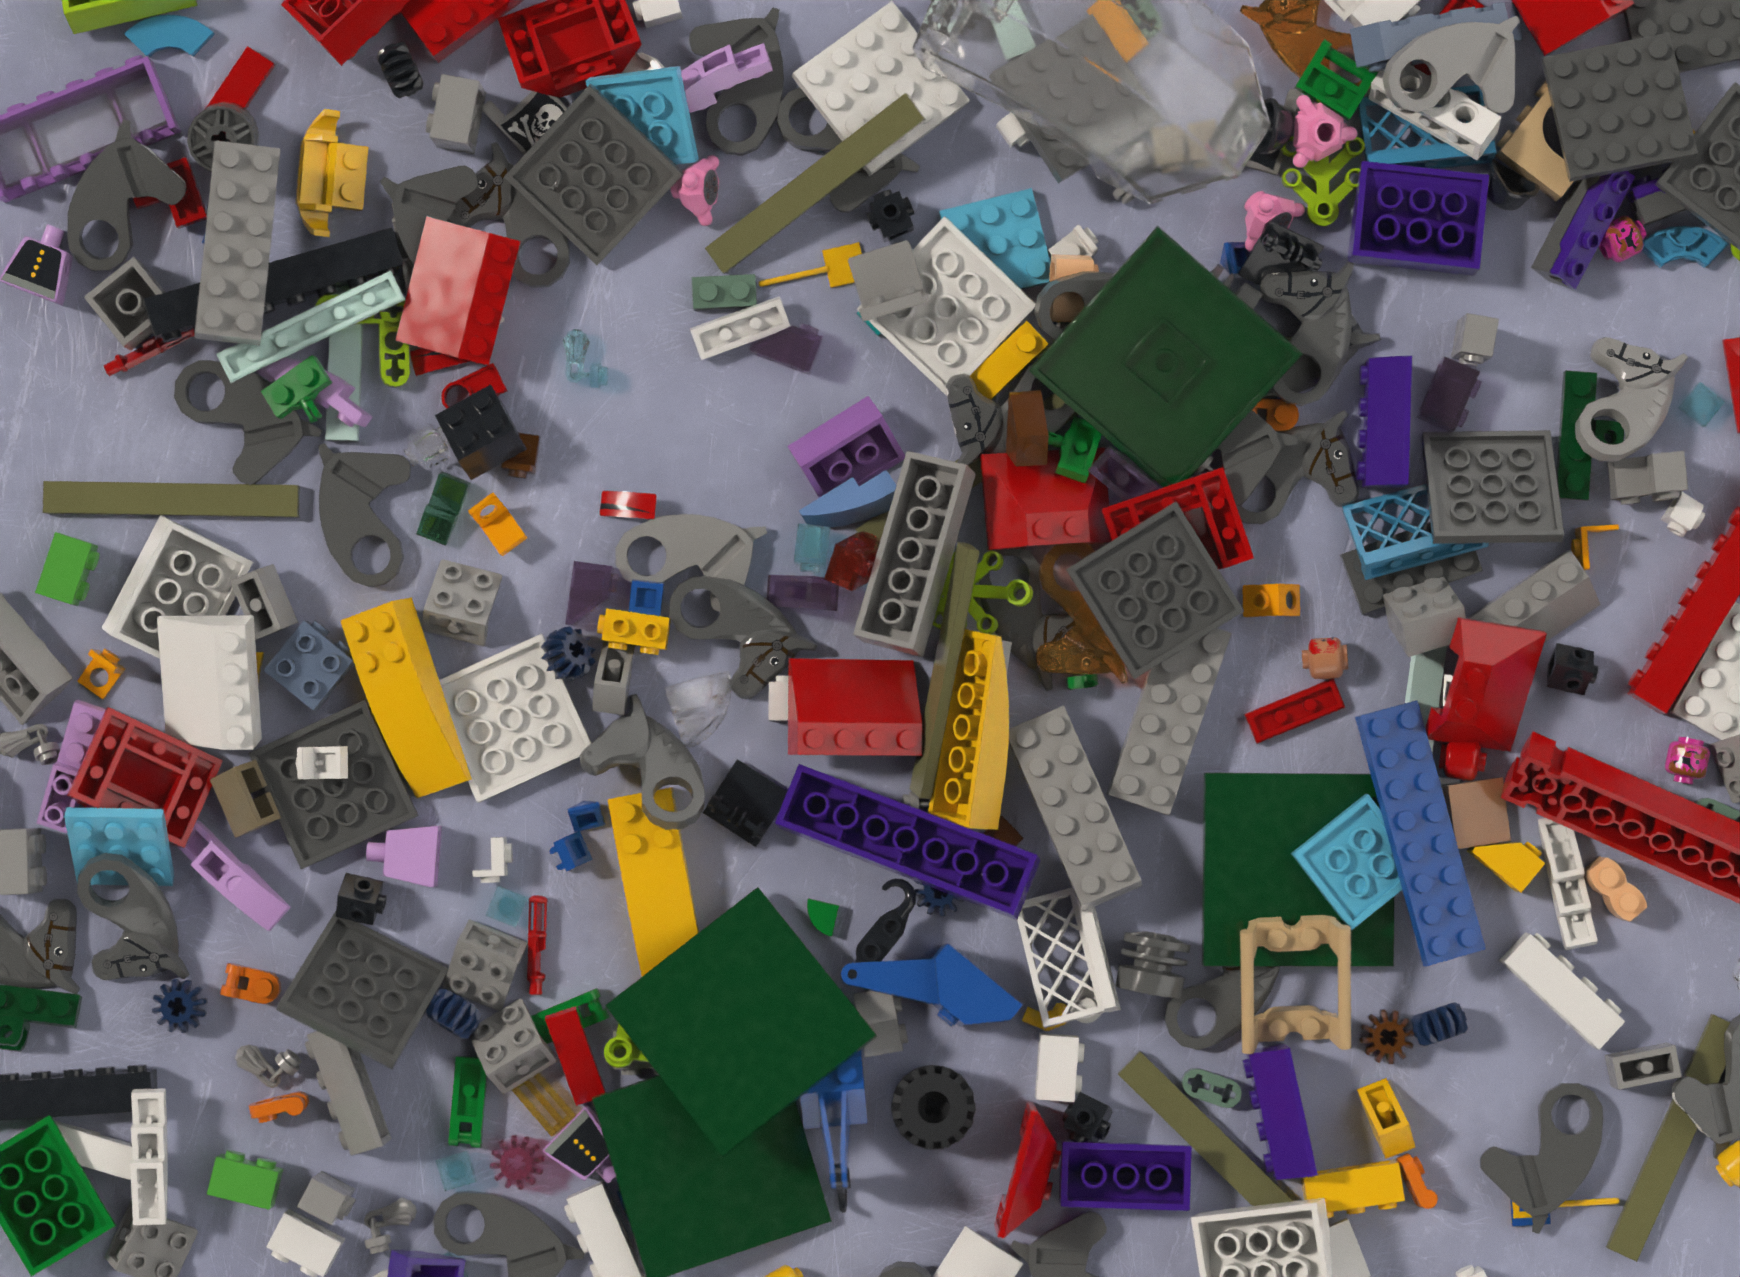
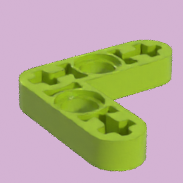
M338 295L323 296L320 299H318L315 306L320 305ZM405 300L396 304V306L402 309L401 312L396 314V318H391L389 312H379L380 319H374L375 315L354 324H378L380 377L384 384L393 388L400 387L406 383L410 374L409 344L403 343L398 350H391L385 345L386 335L390 332H398ZM403 353L404 360L397 359L398 370H403L404 374L398 377L397 382H393L392 376H386V370L392 368V359L385 360V354L396 356Z

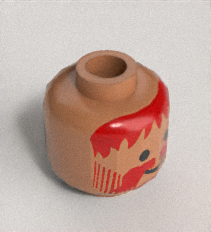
M1336 637L1311 639L1308 644V650H1302L1303 669H1309L1310 675L1314 679L1341 677L1343 670H1348L1347 644L1342 645L1341 640Z

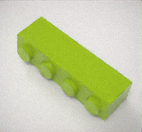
M62 0L63 12L73 34L198 6L197 0Z

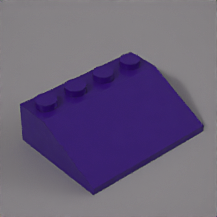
M1361 161L1347 261L1474 276L1480 270L1489 175Z

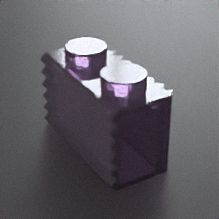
M1443 357L1439 362L1416 418L1448 432L1454 431L1457 426L1462 428L1469 414V410L1465 409L1469 397L1475 398L1482 381L1477 379L1480 371L1448 357Z

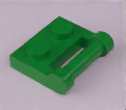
M1324 39L1294 88L1316 102H1321L1349 121L1378 72H1369L1367 68L1356 67L1354 60L1331 47L1332 43ZM1323 58L1328 59L1361 79L1360 85L1356 86L1320 64Z

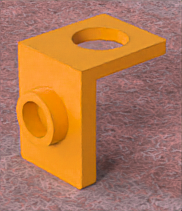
M494 492L468 510L469 514L483 529L501 556L506 555L527 539V536ZM495 505L494 510L490 514L480 516L481 511L485 507Z
M1619 524L1575 528V539L1571 540V551L1585 571L1590 569L1588 533L1615 531L1619 529Z
M1243 585V617L1300 616V585ZM1288 592L1291 593L1293 600L1290 609L1286 604Z
M104 648L103 651L91 649L88 655L93 659L77 681L95 695L104 699L126 668L118 663L120 658L108 649ZM97 668H102L108 673V682L102 687L93 685L90 679L91 673Z

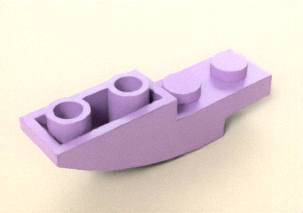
M759 44L736 54L733 53L731 46L727 45L702 57L681 71L689 113L704 110L716 104L715 92L730 89L736 84L752 78H759L765 73L773 71L765 44Z
M285 357L256 372L272 382L300 364L301 361ZM326 371L332 384L319 392L315 401L327 409L330 405L339 412L337 417L348 426L353 427L356 424L366 427L372 416L349 399L355 387L342 378Z
M81 700L74 702L57 762L53 764L37 824L67 833L64 818L66 807L79 808L80 805L67 796L105 713V708Z
M196 821L185 848H178L192 861L190 865L216 890L267 931H271L291 907L248 864H243L201 821Z

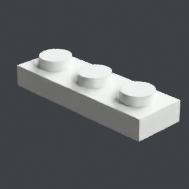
M779 296L692 327L690 331L699 356L703 360L787 330L791 326Z

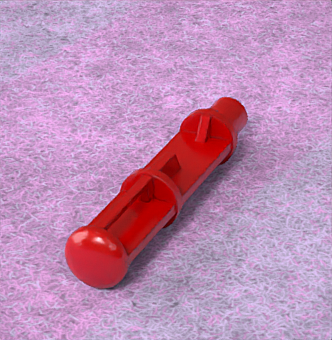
M194 330L181 332V338L165 343L162 338L155 340L153 336V338L143 342L142 347L125 356L116 355L113 361L103 365L109 377L120 371L127 372L134 366L160 353H164L166 350L191 337H195Z
M534 895L529 898L527 980L530 982L529 994L542 995V982L546 979V975L540 971L541 951L546 949L548 899L542 895ZM532 903H534L533 930H531ZM542 903H544V930H542Z

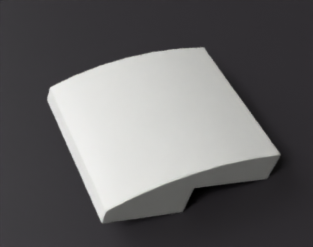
M1345 1218L1330 1224L1332 1277H1370L1369 1269L1349 1219Z
M965 1226L933 1277H1015L1023 1263L1018 1258L994 1245L987 1238Z

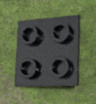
M1270 220L1238 272V275L1260 285L1261 281L1268 274L1318 271L1323 262L1319 255L1324 245Z
M737 759L716 793L708 802L703 813L757 847L779 813L787 791Z

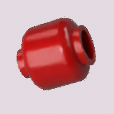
M1478 742L1443 743L1439 769H1444V774L1448 778L1473 781L1477 777L1478 771H1485L1487 753L1481 752V745Z

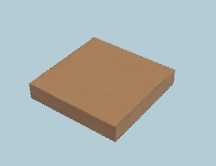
M1503 777L1442 786L1458 849L1511 841L1506 800L1501 798L1504 785Z

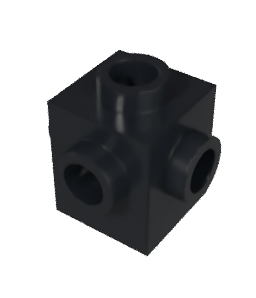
M891 189L873 196L875 201L870 202L871 212L866 213L872 230L879 229L884 242L913 231L914 226L910 216L914 215V210L908 197L902 199L899 191L892 194ZM888 211H893L896 215L893 217H888L885 215V213Z
M1556 643L1548 663L1547 687L1585 695L1589 683L1594 684L1598 674V666L1594 665V651Z
M346 873L337 896L336 917L373 925L377 913L383 914L387 901V895L382 894L383 881Z
M1080 1092L1074 1105L1069 1104L1064 1112L1062 1121L1065 1123L1063 1127L1069 1133L1068 1138L1073 1142H1098L1099 1139L1104 1140L1110 1130L1111 1123L1108 1121L1113 1111L1108 1105Z

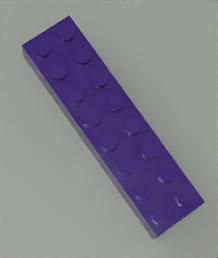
M798 764L775 821V824L784 831L1015 920H1018L1041 861L1039 856L801 764Z

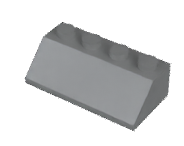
M1570 550L1563 552L1466 619L1545 631L1547 633L1546 642L1601 604L1589 576Z
M0 592V700L21 725H24L55 699L73 677Z
M318 1031L307 1034L309 1041L305 1042L306 1050L310 1059H316L320 1071L316 1072V1076L321 1089H327L331 1101L327 1102L332 1119H338L342 1129L341 1132H338L343 1149H349L352 1156L385 1145L392 1138L360 1052Z

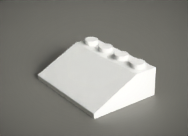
M160 515L102 629L109 635L160 659L157 617L226 616L236 596L230 581L247 574L253 562Z
M254 615L158 616L157 625L166 734L189 745L220 750H254L262 739Z
M1325 1198L1199 1212L1191 1217L1200 1277H1332L1330 1229Z

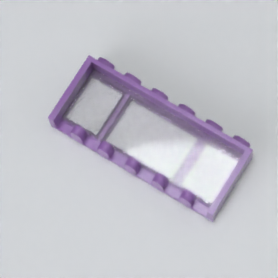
M142 55L134 56L127 59L122 67L113 69V67L104 68L96 72V77L87 81L78 79L66 84L65 90L57 93L48 91L38 95L35 102L27 105L25 103H18L6 109L7 113L0 115V200L7 203L86 171L91 162L108 145L115 141L123 119L130 121L131 137L145 146L181 133L154 62L148 56L144 58Z

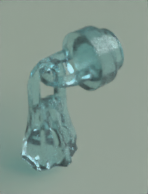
M579 329L569 331L562 340L566 353L567 379L572 383H577L582 378H589L591 388H600L601 385L606 386L608 382V368L606 366H602L601 363H592L590 372H584L585 356L590 344L587 335ZM572 364H578V372L571 374Z

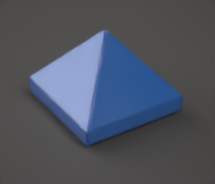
M1245 242L1224 243L1220 263L1229 274L1231 272L1238 274L1246 261L1248 251L1245 248Z
M582 801L567 809L574 832L605 825L599 802Z

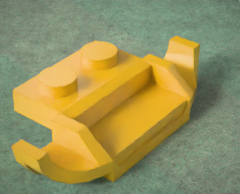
M324 109L309 126L300 142L295 204H297L300 218L311 235L329 237L328 214L332 212V208L362 211L364 206L369 147L338 143V136H335L340 111Z

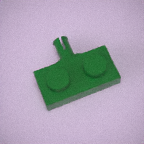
M311 355L263 389L261 393L277 418L283 419L294 410L303 408L309 421L316 422L318 421L317 418L320 419L322 417V414L313 400H315L319 392L332 384V381L318 358Z
M1074 416L1070 429L1064 436L1048 431V444L1060 448V459L1055 473L1086 483L1102 434L1086 420Z

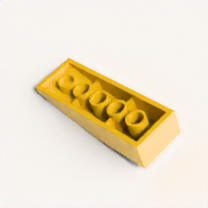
M412 597L390 601L340 620L372 713L385 742L415 797L420 798L472 780Z
M965 629L928 813L969 829L998 830L1009 743V697L1001 636Z
M673 787L656 791L653 797L655 803L663 810L677 812ZM642 793L607 800L641 976H644L698 934L699 928L681 829L665 830L651 823L642 811Z

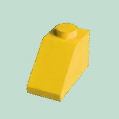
M1520 842L1487 844L1469 847L1467 850L1469 854L1504 883L1519 893L1526 888L1545 865V862L1539 858L1542 853L1529 842H1526L1524 845Z
M1387 1078L1357 1089L1373 1134L1385 1159L1415 1148L1410 1125Z

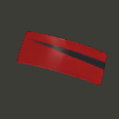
M424 348L410 352L416 376L470 362Z
M602 491L600 516L654 519L657 495L637 492Z

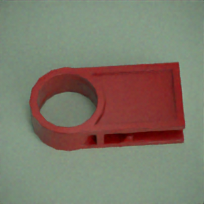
M491 363L489 366L487 365L446 385L442 391L441 400L446 409L449 408L446 401L447 393L456 386L464 387L469 392V396L490 384L498 396L508 390L495 364Z

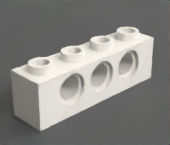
M1409 62L1402 69L1400 75L1401 89L1411 99L1423 96L1430 87L1431 75H1426L1417 70ZM1385 70L1377 74L1371 82L1369 100L1477 161L1498 133L1501 116L1488 110L1486 106H1481L1469 99L1462 91L1450 88L1437 103L1442 107H1433L1424 111L1413 112L1397 108L1386 96L1382 80ZM1409 88L1414 90V92H1407L1404 89ZM1465 119L1469 121V123H1462L1458 120Z

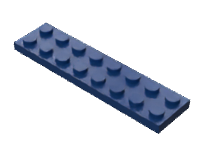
M1418 700L1356 716L1357 727L1423 967L1485 950V943Z

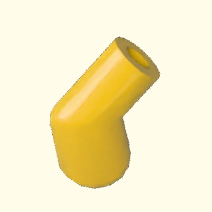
M1056 1003L1053 1009L1048 1011L1049 1018L1061 1016L1067 1005L1065 1003ZM1028 1006L1021 1020L1044 1031H1050L1066 1024L1062 1023L1044 1028L1040 1012Z

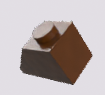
M1041 391L1009 392L1006 453L1016 467L1047 465L1049 435Z

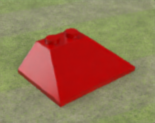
M547 0L497 18L521 88L557 98L586 89V80L589 77L621 74L642 45L626 0Z
M1097 448L1086 483L1055 473L1060 459L1059 450L1048 451L1047 465L1016 467L1007 453L980 455L987 550L1079 543L1080 545L1102 544L1112 541L1101 510L1109 506L1105 448Z
M1223 467L1101 509L1111 540L1113 541L1172 503L1177 502L1218 570L1254 559Z
M1458 617L1449 647L1459 658L1444 708L1431 707L1425 727L1428 739L1449 743L1478 742L1482 748L1511 752L1547 633L1540 630Z
M107 707L67 796L85 808L164 809L169 844L185 848L211 790L212 784L210 779L217 776L223 760Z
M1030 1101L1026 1103L1019 1129L1021 1142L1007 1194H1002L994 1223L997 1237L1003 1239L1040 1209L1043 1200H1049L1053 1182L1048 1181L1051 1169L1057 1170L1061 1151L1056 1150L1057 1143L1035 1104Z

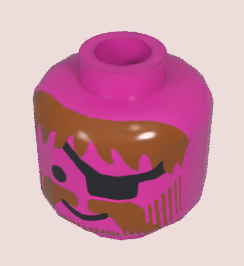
M1620 216L1612 220L1598 248L1606 260L1612 259L1614 262H1623L1642 251L1644 247L1643 238L1647 236L1646 231L1639 220L1633 221L1628 216Z
M1679 737L1678 741L1670 743L1665 770L1669 774L1674 775L1673 781L1693 785L1694 779L1705 777L1710 751L1707 747L1703 746L1704 741Z

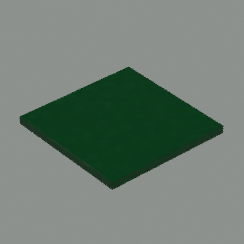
M1157 225L1030 367L1029 372L1164 488L1189 479L1303 354Z
M1204 773L1202 966H1241L1240 931L1247 929L1248 921L1253 919L1282 917L1285 924L1295 925L1301 916L1327 915L1336 917L1338 922L1345 925L1291 853L1364 794H1369L1379 807L1371 774ZM1394 897L1351 930V966H1394ZM1329 943L1321 944L1313 950L1284 952L1270 951L1262 946L1257 947L1254 966H1338V957Z
M759 887L750 892L605 1005L723 1158L877 1037L876 1033Z
M659 1075L591 1097L646 1277H668L831 1222L796 1101L723 1158Z

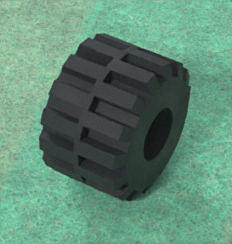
M938 1065L916 1068L905 1075L895 1088L891 1102L893 1121L901 1135L915 1146L930 1150L950 1147L952 1144L959 1142L973 1124L974 1113L976 1112L973 1091L965 1079L950 1068ZM929 1098L933 1101L940 1100L941 1105L938 1107L940 1113L936 1116L932 1112L926 1114L924 1111L927 1108L926 1101Z

